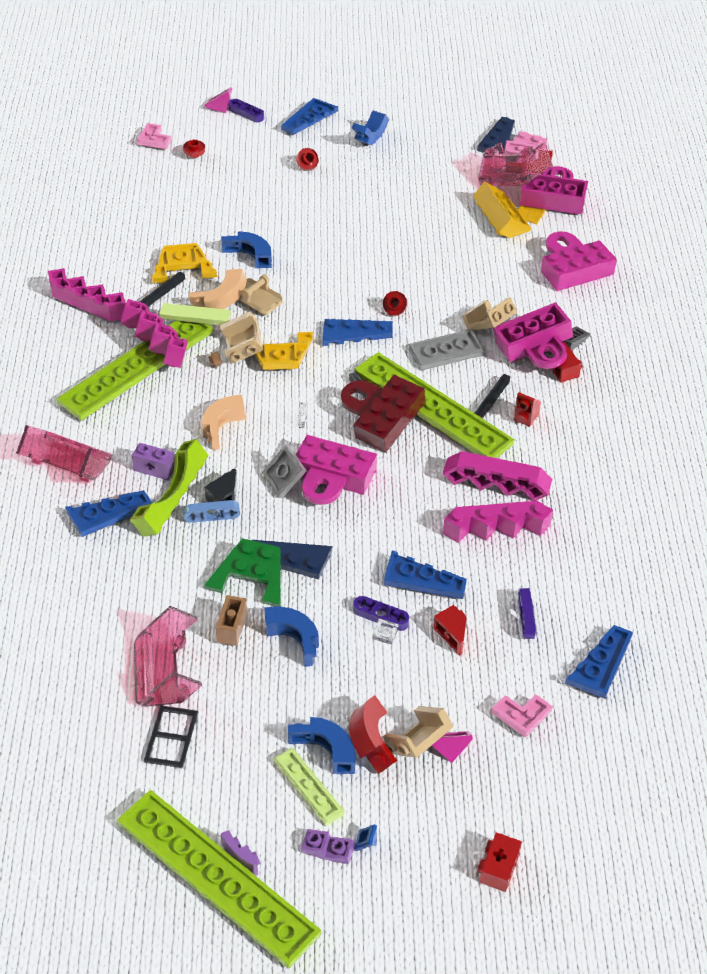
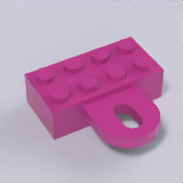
M562 166L548 167L543 171V174L526 172L521 191L520 205L582 215L588 181L573 179L572 171Z
M564 231L551 233L547 237L546 248L550 254L542 258L541 273L556 291L614 275L617 259L600 240L583 245L575 235ZM558 241L564 242L566 246L560 245Z
M556 302L493 328L495 343L509 362L528 356L535 366L542 369L556 368L565 362L567 352L562 341L573 337L572 321ZM549 351L555 357L547 358L543 353Z
M311 435L305 436L296 453L297 458L306 469V472L301 477L305 478L302 483L303 496L309 502L317 505H326L338 499L343 489L364 495L377 470V453ZM318 485H328L323 493L318 494L315 492Z

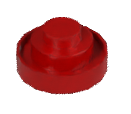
M192 139L183 144L184 154L191 158H198L205 153V144L200 140Z
M306 147L297 153L296 162L301 169L310 171L318 165L319 157L315 150Z
M399 291L387 293L382 302L385 312L391 316L402 315L408 307L406 296Z

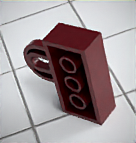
M393 375L383 388L368 381L357 380L348 383L341 391L343 407L349 412L360 416L353 424L355 438L385 453L426 403L425 388L397 375ZM352 393H359L367 398L359 400L350 395Z

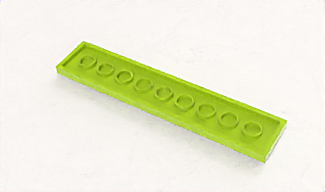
M175 320L169 324L178 332L177 336L180 339L184 338L188 341L186 350L213 333V327L205 323ZM143 341L56 398L57 404L82 421L166 365L163 363L165 355L156 354L149 350L151 342Z
M379 352L354 369L364 381H368L381 388L386 385L393 375H397L425 388L426 403L416 415L475 454L498 458L514 445V438Z
M151 789L117 819L120 827L288 969L322 934V930Z

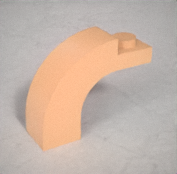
M243 269L226 270L223 282L213 290L189 292L188 298L191 305L225 309L235 303L242 295L241 291L246 286L247 280Z
M242 394L221 398L211 404L204 412L202 417L203 438L207 437L208 443L212 444V450L220 449L218 431L224 424L245 420Z

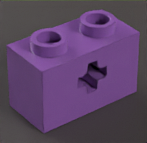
M139 442L131 455L133 471L169 480L174 471L175 458L173 451Z

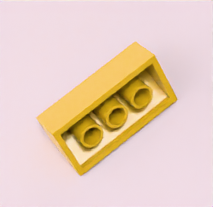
M484 181L473 195L476 205L489 218L488 222L496 228L495 232L498 235L512 238L532 230L513 202L502 190Z

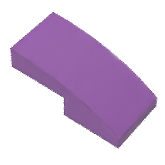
M307 829L301 851L324 860L349 864L355 843L353 839L331 837L329 831Z
M230 830L222 832L221 843L224 850L257 876L258 865H260L257 853L255 851L251 852L248 844L241 847L237 836L233 837Z

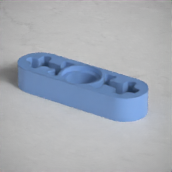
M233 500L188 504L183 508L184 520L189 523L235 519L240 515V505L237 501ZM216 510L215 513H208L207 511Z

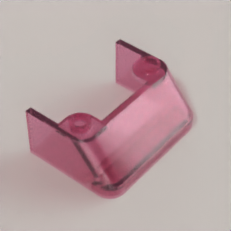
M546 142L535 149L523 148L518 154H504L502 143L486 149L483 153L478 176L480 185L484 181L494 186H522L529 183L552 166Z
M29 425L25 426L16 451L18 455L31 458L30 462L38 465H42V462L51 464L79 475V480L88 483L98 478L111 461L113 455Z
M169 606L137 635L133 646L136 704L144 707L181 704L202 686V682L177 673L176 653L185 646L187 641L185 631L198 620V616Z

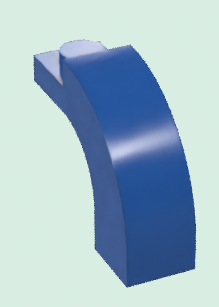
M372 110L365 126L353 123L352 129L356 132L354 139L369 145L376 143L383 135L390 119L386 114Z
M238 231V235L221 236L222 253H246L255 259L256 268H272L271 247L261 236L243 231Z
M264 607L267 636L286 635L296 639L302 647L304 666H313V657H317L316 648H319V634L312 620L304 613L289 607Z
M310 717V724H288V744L319 745L325 748L331 755L333 774H355V749L350 736L342 727L332 721L318 717Z

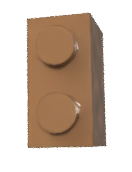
M226 595L216 625L217 643L238 645L248 614L247 598Z

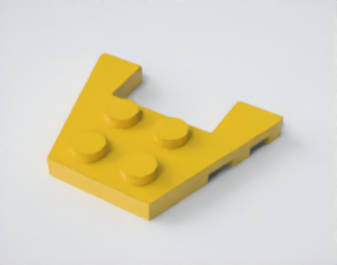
M197 243L165 245L159 256L158 265L155 267V273L152 275V283L166 282V271L201 268L202 278L205 279L217 277V270L212 267L210 260L206 259L204 252Z
M297 332L298 343L262 344L263 350L254 355L263 370L299 368L313 340V332Z

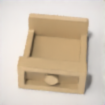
M508 297L493 308L489 300H484L461 315L467 330L495 328L517 313L512 298Z
M251 311L220 325V330L225 335L227 344L224 354L232 364L263 350L259 322Z
M418 706L413 710L419 720L417 724L402 736L384 734L382 737L392 754L417 758L450 731L454 726L445 709Z

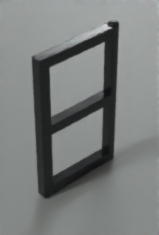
M160 705L144 757V763L182 769L199 711ZM169 712L192 716L188 734L180 735L158 731L163 713ZM156 737L185 741L180 762L150 757Z

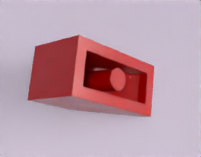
M453 604L434 616L433 629L458 655H461L463 653L467 617L462 610H459Z

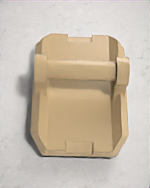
M266 274L261 275L258 281L247 278L246 286L241 291L242 295L237 300L256 309L260 315H268L283 303L282 295L269 288L270 279Z

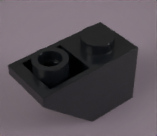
M234 468L204 487L205 500L207 502L235 501L238 484L237 470Z

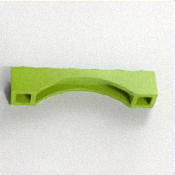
M197 439L183 442L174 454L175 464L172 480L162 497L152 504L139 506L130 519L144 537L157 535L161 532L163 524L171 517V512L180 503L179 500L183 494L188 491V486L197 477L198 471L205 465L209 454Z

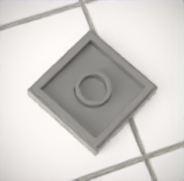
M285 444L264 468L262 473L277 496L283 498L304 475L306 469L291 447Z

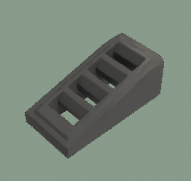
M578 326L572 328V338L562 341L572 351L590 337V333Z

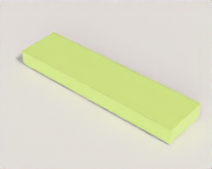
M163 303L159 315L162 319L222 325L230 320L231 310Z
M293 747L274 758V763L325 826H328L344 815L343 808Z

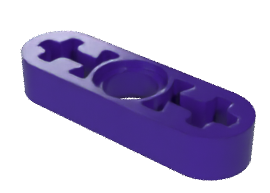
M231 99L228 106L231 112L253 122L264 121V111L240 99Z
M519 588L518 604L523 638L535 639L536 627L530 588Z
M359 596L354 599L353 611L357 616L397 631H403L408 628L410 617L406 611L366 596ZM383 610L387 614L385 616H378L376 612Z

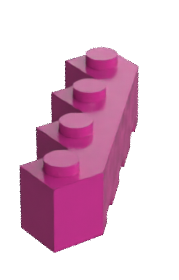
M65 268L48 271L53 298L108 321H119L122 319L126 304L123 292L106 295L103 284L86 287L84 276L67 279Z
M127 299L120 324L130 329L135 328L134 337L142 341H150L149 350L156 354H164V364L174 368H181L188 341L184 338L180 339L177 336L178 332L170 325L165 326L162 323L163 319L156 313L148 311L149 307L146 304Z
M464 451L447 457L442 473L454 485L469 479L479 490L496 485L506 496L522 490L533 501L548 496L552 483V478L541 467Z
M539 501L455 507L444 518L443 534L457 543L469 532L485 541L496 530L511 538H514L523 528L541 536L551 526L553 509Z

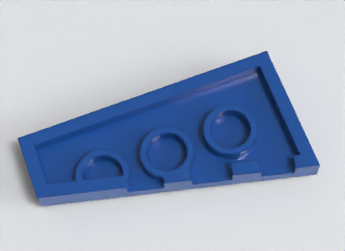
M313 97L281 125V130L295 135L338 112V106Z
M324 319L323 346H329V343L335 342L337 345L344 344V341L354 340V343L361 342V340L369 338V340L392 338L393 321Z
M142 490L119 495L117 499L104 498L101 499V502L93 504L85 502L81 503L82 506L72 508V505L66 506L65 510L81 537H84L132 517L139 506L152 504L153 502L146 492Z
M392 550L384 577V585L464 599L467 579L445 570H436L433 568V565L427 563L423 565L415 562V558L409 556L405 558Z
M613 625L599 641V644L588 653L585 660L578 664L572 674H569L565 684L606 699L634 632Z

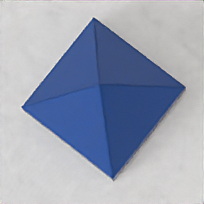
M373 824L359 830L354 846L355 851L377 846V825Z

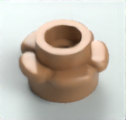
M218 351L211 352V355L208 356L211 366L215 365L218 368V366L222 365L220 354Z

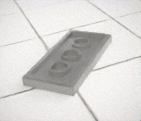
M472 329L408 344V350L420 371L484 356L486 352Z

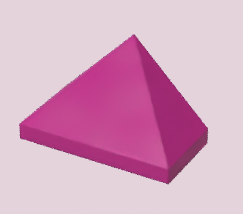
M229 87L209 99L205 107L226 113L233 88Z
M470 731L447 732L432 746L453 763L473 740V735Z

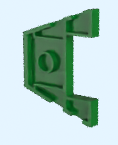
M242 538L205 583L206 590L222 594L230 575L267 584L262 599L263 604L281 606L280 547Z

